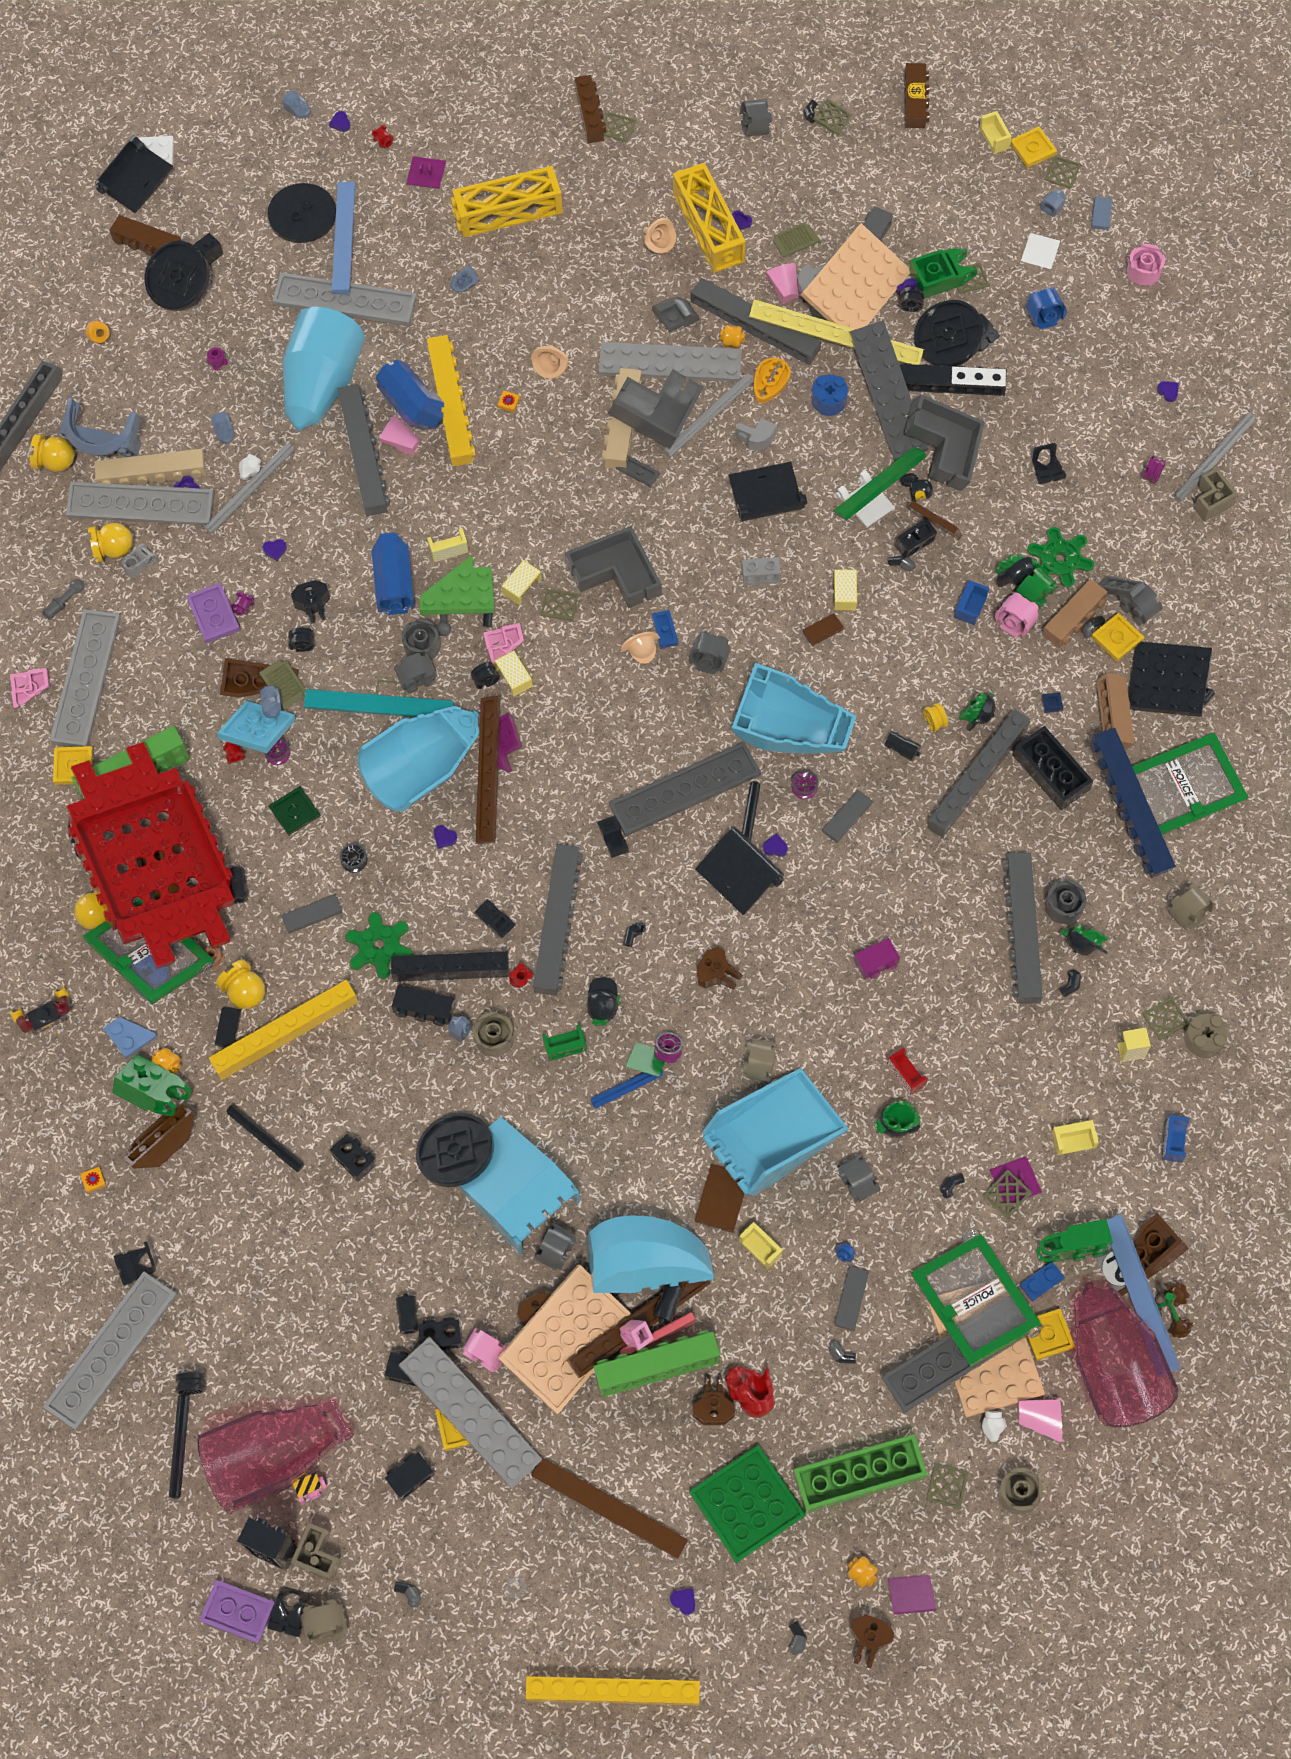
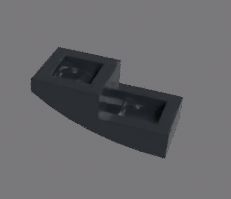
M615 816L597 822L611 858L629 852V847Z
M489 899L474 912L500 938H503L515 926L511 919L503 911L500 912Z

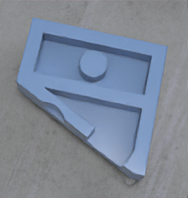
M118 1017L103 1028L126 1059L157 1038L154 1032L121 1017Z

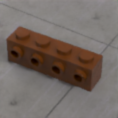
M591 75L574 77L575 92L587 144L604 141L606 124L601 120L603 119L602 108L598 107L600 99L599 95L595 94L597 92L596 82H592Z

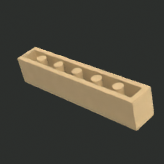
M620 368L619 375L616 374L615 377L617 390H613L612 400L616 399L627 377L641 384V370ZM612 416L611 420L608 419L607 430H609V435H605L604 445H607V447L602 452V461H605V468H627V455H629L633 428Z
M202 449L94 461L97 483L145 485L148 482L163 483L166 480L173 479L181 481L184 476H191L194 479L206 476L205 457Z

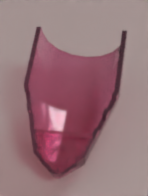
M1091 1281L1087 1282L1080 1297H1077L1074 1302L1076 1364L1098 1419L1105 1426L1120 1428L1142 1424L1160 1416L1177 1400L1179 1390L1155 1333L1146 1326L1142 1319L1133 1312L1130 1306L1113 1288L1107 1286L1105 1288L1093 1284Z

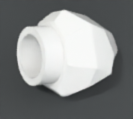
M248 454L247 458L239 462V472L242 480H248L259 472L261 467V460Z
M985 1411L982 1423L984 1434L990 1442H996L999 1435L1007 1427L1005 1418H1002L1001 1411Z

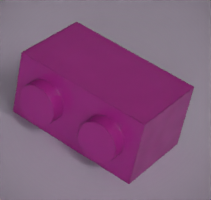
M889 938L854 955V962L864 980L867 978L874 979L881 974L880 972L886 969L887 971L895 969L900 960V956Z

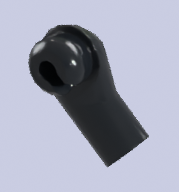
M811 100L803 111L805 119L809 120L810 123L815 122L813 120L815 117L814 109L818 105L814 100Z
M637 922L627 927L623 945L632 947L634 938L646 930V925L643 922Z
M1076 970L1069 971V984L1060 989L1064 997L1080 988L1082 978L1080 972Z
M962 1173L944 1179L940 1187V1192L944 1198H951L954 1186L965 1183Z

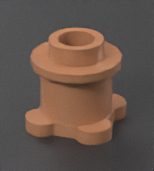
M207 947L204 951L214 959V962L207 964L204 968L208 967L213 972H217L219 965L224 961V956L221 955L217 947L214 949Z

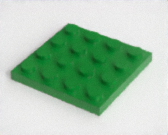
M759 1445L689 1491V1494L736 1564L806 1517V1514Z

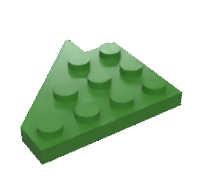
M469 556L419 596L420 615L494 613L492 567H473V556Z

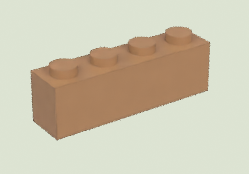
M1090 579L1044 627L1042 636L1058 648L1063 644L1067 645L1072 639L1071 635L1074 632H1080L1084 626L1083 623L1086 620L1090 621L1094 617L1095 610L1097 608L1101 609L1106 604L1108 591Z
M1106 673L1097 680L1102 729L1104 732L1115 727L1126 750L1135 744L1126 676Z

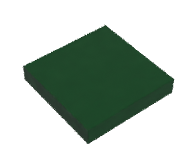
M300 786L268 805L288 836L321 816Z

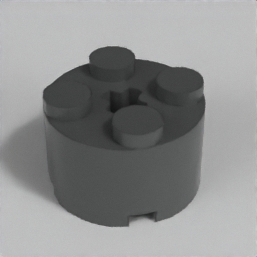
M767 99L741 102L740 114H743L741 126L744 135L769 134V123L772 122V115L767 110Z
M1144 583L1145 588L1135 597H1120L1122 601L1120 607L1125 613L1130 612L1134 616L1133 620L1138 626L1145 624L1162 610L1161 602L1157 603L1155 600L1157 597L1156 593L1146 583Z
M417 619L411 624L408 623L402 631V642L407 656L416 653L425 656L424 653H427L430 660H432L439 653L441 645L439 633L431 621Z
M702 631L695 638L689 655L690 664L693 662L696 665L695 669L701 672L715 674L716 671H720L721 673L725 668L730 653L729 640L726 637H718Z
M420 653L410 655L400 661L401 665L397 666L396 664L394 666L403 690H407L408 694L416 692L419 686L425 685V687H429L435 684L434 679L437 674L427 653H424L425 656H421Z
M1073 880L1056 882L1050 888L1045 902L1046 913L1052 920L1060 924L1069 925L1077 921L1081 917L1087 902L1084 888Z
M862 1155L845 1163L838 1169L839 1176L844 1185H850L848 1189L854 1202H861L881 1190L879 1184H876L874 1181L875 1176L865 1159L862 1158Z
M552 1223L534 1259L555 1270L557 1268L561 1270L567 1258V1255H565L566 1250L570 1252L575 1243L576 1237L573 1236L574 1233Z

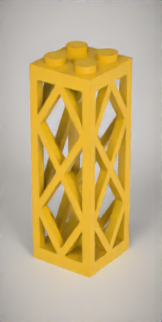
M705 162L673 173V195L712 272L715 273L745 262L746 241ZM704 190L708 200L695 192ZM693 203L707 211L705 222L701 220ZM713 215L718 217L725 233L711 226ZM711 238L720 242L721 245L714 246Z
M553 166L453 189V197L450 198L452 214L457 221V230L462 232L463 237L563 213L562 193ZM525 180L537 182L527 190L516 189ZM509 183V184H507V185L504 186V187H499V186H497V185ZM482 190L493 192L492 195L483 201L473 199ZM518 199V200H515V201H511V202L499 204V203H501V202H506V201ZM533 203L542 205L533 214L522 212V210ZM489 214L500 215L491 224L478 222ZM512 217L519 218V219L507 221V220H509V219L512 218Z

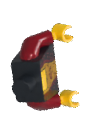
M62 986L60 991H54L59 1002L51 1001L26 1013V1017H24L20 1007H18L16 1012L10 1011L13 1021L18 1024L22 1032L29 1033L32 1031L33 1036L68 1020L66 1014L70 1011L69 993L64 986Z

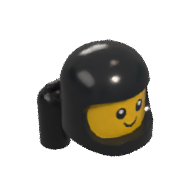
M914 473L905 474L900 478L902 486L911 487L912 501L917 503V500L929 499L932 496L933 486L930 481L926 479L918 480V476Z

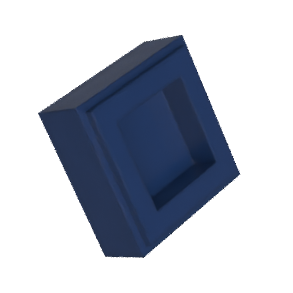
M1060 692L1042 694L1044 713L1063 711Z

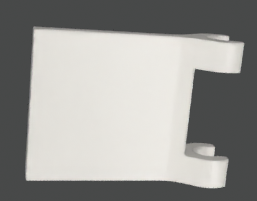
M866 470L861 472L858 478L863 485L849 494L844 486L837 489L836 495L843 502L872 480ZM881 493L855 515L868 528L895 509V507Z

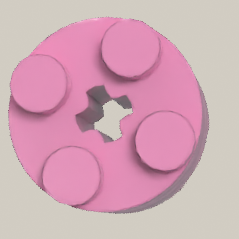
M1143 244L1141 247L1132 250L1127 266V274L1130 281L1138 285L1152 286L1160 279L1165 264V256L1162 255L1158 247L1151 244Z
M1014 593L1007 598L996 612L995 619L996 622L1000 621V628L1014 637L1022 635L1024 637L1038 620L1039 607L1036 603L1022 597L1021 594Z
M475 1328L463 1347L464 1352L462 1354L474 1362H477L478 1359L481 1360L480 1365L494 1373L502 1364L497 1357L507 1346Z

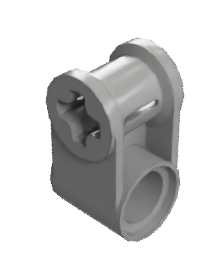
M138 545L135 550L122 560L125 574L131 578L137 577L145 569L153 565L157 561L158 556L147 549V545Z

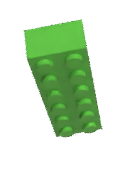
M174 725L142 741L146 745L158 774L168 771L176 765L181 766L190 759ZM126 750L93 766V770L96 776L131 765ZM71 777L81 798L84 800L75 777Z
M708 1330L701 1331L696 1334V1337L688 1338V1336L678 1338L675 1343L663 1342L658 1344L657 1348L651 1350L649 1348H642L636 1351L637 1354L629 1356L626 1353L617 1356L616 1360L609 1361V1359L598 1361L597 1365L593 1367L601 1398L720 1364V1352L714 1332H708Z
M915 1434L796 1468L793 1471L804 1512L808 1514L924 1480L927 1477V1472Z

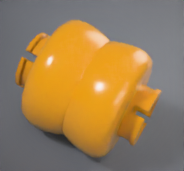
M97 320L88 323L85 330L87 338L98 344L105 342L110 334L108 326Z
M726 325L724 330L721 329L720 331L721 336L719 340H723L722 343L725 347L739 348L741 343L744 344L746 332L743 333V329L740 326Z
M168 1048L158 1049L155 1051V1055L152 1056L153 1063L173 1074L179 1071L177 1068H181V1058Z
M862 1556L860 1559L855 1557L847 1566L850 1568L847 1573L848 1577L854 1580L860 1588H864L867 1585L870 1588L879 1578L876 1576L878 1568L871 1564L865 1556Z

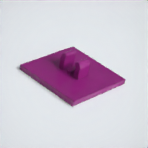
M413 156L406 185L440 189L446 160Z
M1027 1156L989 1169L994 1182L1009 1170L1033 1192L1029 1197L1042 1193ZM1008 1175L1009 1183H1016V1180L1011 1175ZM1006 1176L999 1183H1006ZM1009 1185V1193H1016V1185ZM1019 1185V1193H1026V1190ZM999 1186V1193H1006V1186ZM1009 1195L1010 1203L1017 1202L1016 1195ZM1019 1195V1201H1021L1026 1195ZM1001 1196L1003 1203H1007L1006 1196Z
M930 1575L888 1578L894 1615L936 1611Z

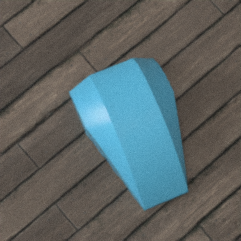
M755 663L731 730L745 742L764 751L834 753L845 751L857 716L837 704L834 705L822 694L818 695L806 684L803 685L796 681V678Z
M631 1215L615 1217L601 1222L586 1236L593 1293L641 1292L642 1288L647 1287L654 1290L659 1289V1285L669 1284L672 1287L678 1286L679 1282L687 1281L689 1284L714 1279L709 1249L689 1230L671 1221L649 1216Z

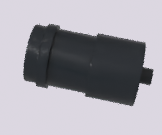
M893 731L889 734L884 745L910 761H913L916 756L919 757L921 754L919 752L920 744Z
M234 866L230 868L232 873L230 891L234 898V904H239L248 900V892L246 890L244 868Z
M669 1284L663 1287L661 1298L657 1302L653 1316L659 1319V1323L663 1324L664 1321L672 1323L678 1302L683 1295L682 1288L678 1286L670 1287Z
M405 1293L403 1296L396 1298L397 1315L399 1318L398 1329L400 1334H413L418 1332L416 1296Z

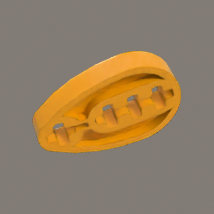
M768 358L759 364L754 377V396L757 402L766 403L774 399L789 383L791 370L784 360ZM780 365V368L777 369V375L773 376V381L767 383V380L771 378V373L774 372V367ZM766 389V395L760 397V394Z

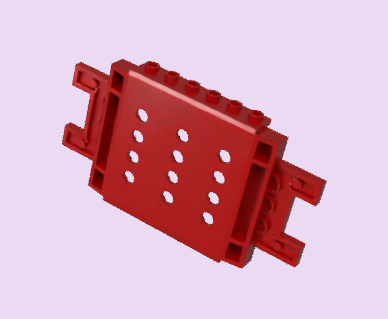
M141 742L126 748L131 765L96 776L90 760L71 766L72 773L84 800L67 805V813L70 818L68 832L71 839L74 838L75 848L77 854L81 855L83 859L82 865L85 872L89 873L91 887L95 888L97 892V901L104 908L103 914L106 922L110 923L112 930L117 929L124 945L144 938L156 969L175 963V958L169 945L205 932L212 949L230 943L231 939L218 911L234 905V898L230 891L231 870L224 865L225 857L223 852L217 849L216 845H218L216 836L214 834L211 835L209 831L211 828L210 823L202 815L203 808L200 801L197 802L194 797L196 792L193 785H189L187 780L182 782L176 768L158 774L145 743ZM165 812L169 818L166 821H160L157 817L158 814ZM142 819H148L151 824L148 827H142L139 822ZM124 825H130L133 830L131 833L125 834L121 831V828ZM111 831L114 834V838L106 840L103 838V834ZM180 845L183 851L180 854H175L172 851V847ZM162 851L165 854V858L163 860H156L154 854ZM138 858H144L147 864L139 867L135 861ZM125 864L129 869L126 873H120L117 867ZM189 878H195L198 883L194 887H189L186 881ZM169 885H177L179 891L174 894L168 891ZM158 891L161 893V897L158 900H153L150 898V893ZM136 897L141 898L143 903L138 907L133 906L131 903L132 899Z

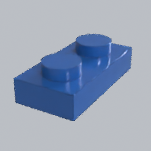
M670 610L653 613L652 620L655 631L660 636V639H658L660 649L678 645V638Z
M1051 1262L1021 1283L1020 1287L1031 1302H1033L1064 1280L1065 1277L1056 1265Z

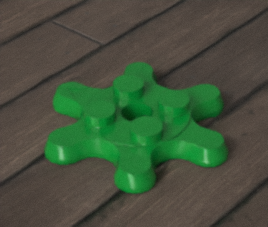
M1051 527L1047 532L1049 537L1047 544L1031 543L1028 546V553L1042 561L1039 568L1047 575L1058 576L1061 579L1062 585L1066 588L1074 585L1073 572L1075 570L1088 572L1094 568V561L1080 554L1081 548L1087 544V538L1084 535H1077L1072 540H1065L1061 536L1060 529ZM1056 556H1064L1065 561H1057Z
M373 912L368 916L369 927L363 932L349 930L345 934L346 941L358 947V954L351 958L349 966L353 970H359L366 964H372L376 967L377 976L380 979H386L391 974L389 967L391 956L413 955V951L410 948L403 947L400 944V938L408 932L409 926L403 921L398 922L393 927L384 926L381 915ZM377 940L384 942V946L381 949L374 947V943Z

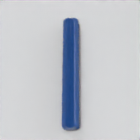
M663 1070L659 1077L643 1072L592 1097L591 1103L594 1108L603 1106L662 1077Z

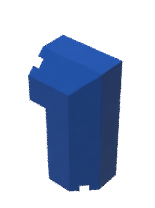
M394 360L392 365L385 364L376 375L377 388L407 425L422 430H427V428L435 429L443 419L444 413L441 412V407H444V402L436 393L430 392L406 362Z
M395 532L380 534L371 550L377 609L380 613H382V610L386 611V615L404 614L408 612V608L411 607V610L415 608L408 546Z

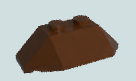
M181 1104L175 1109L173 1116L162 1115L132 1142L123 1159L133 1169L160 1167L189 1141L194 1113L184 1104Z

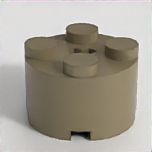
M1193 884L1186 890V893L1182 896H1176L1171 901L1173 906L1169 912L1187 931L1188 928L1192 930L1207 918L1205 916L1207 911L1211 913L1215 904L1199 887Z
M488 1012L479 1017L473 1030L477 1048L486 1056L491 1057L507 1053L514 1043V1032L509 1018L498 1014V1012Z
M1212 1014L1198 1015L1192 1019L1185 1032V1045L1196 1056L1211 1058L1223 1048L1227 1041L1228 1030L1220 1016Z
M753 1039V1042H748L746 1053L749 1055V1060L744 1062L743 1073L746 1074V1078L765 1082L771 1081L768 1073L772 1074L776 1057L773 1047L777 1048V1043Z
M1027 1468L1012 1469L1004 1476L998 1488V1497L1001 1504L1007 1511L1021 1515L1031 1512L1043 1496V1485L1040 1478ZM1018 1487H1021V1491H1025L1023 1495L1016 1492Z
M336 1600L326 1601L324 1605L319 1607L308 1606L303 1609V1614L300 1618L306 1644L311 1645V1641H316L317 1645L340 1639L341 1633L344 1632L345 1635L348 1633L343 1607L337 1604Z

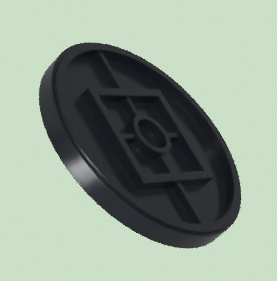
M297 183L289 185L275 194L269 203L267 215L270 227L280 238L293 243H308L320 239L331 230L336 220V205L330 193L324 188L310 183Z
M185 241L166 243L153 253L147 263L144 275L146 291L155 304L166 310L182 311L188 309L202 298L207 289L210 278L209 264L203 252L191 243Z
M961 300L942 301L931 306L918 320L914 332L915 346L924 349L922 358L931 365L959 366L970 360L981 347L985 332L984 323L979 312L969 303Z
M454 1113L441 1117L423 1132L416 1148L418 1168L424 1177L435 1185L441 1187L465 1185L480 1176L488 1167L494 1152L492 1133L484 1121L471 1114Z

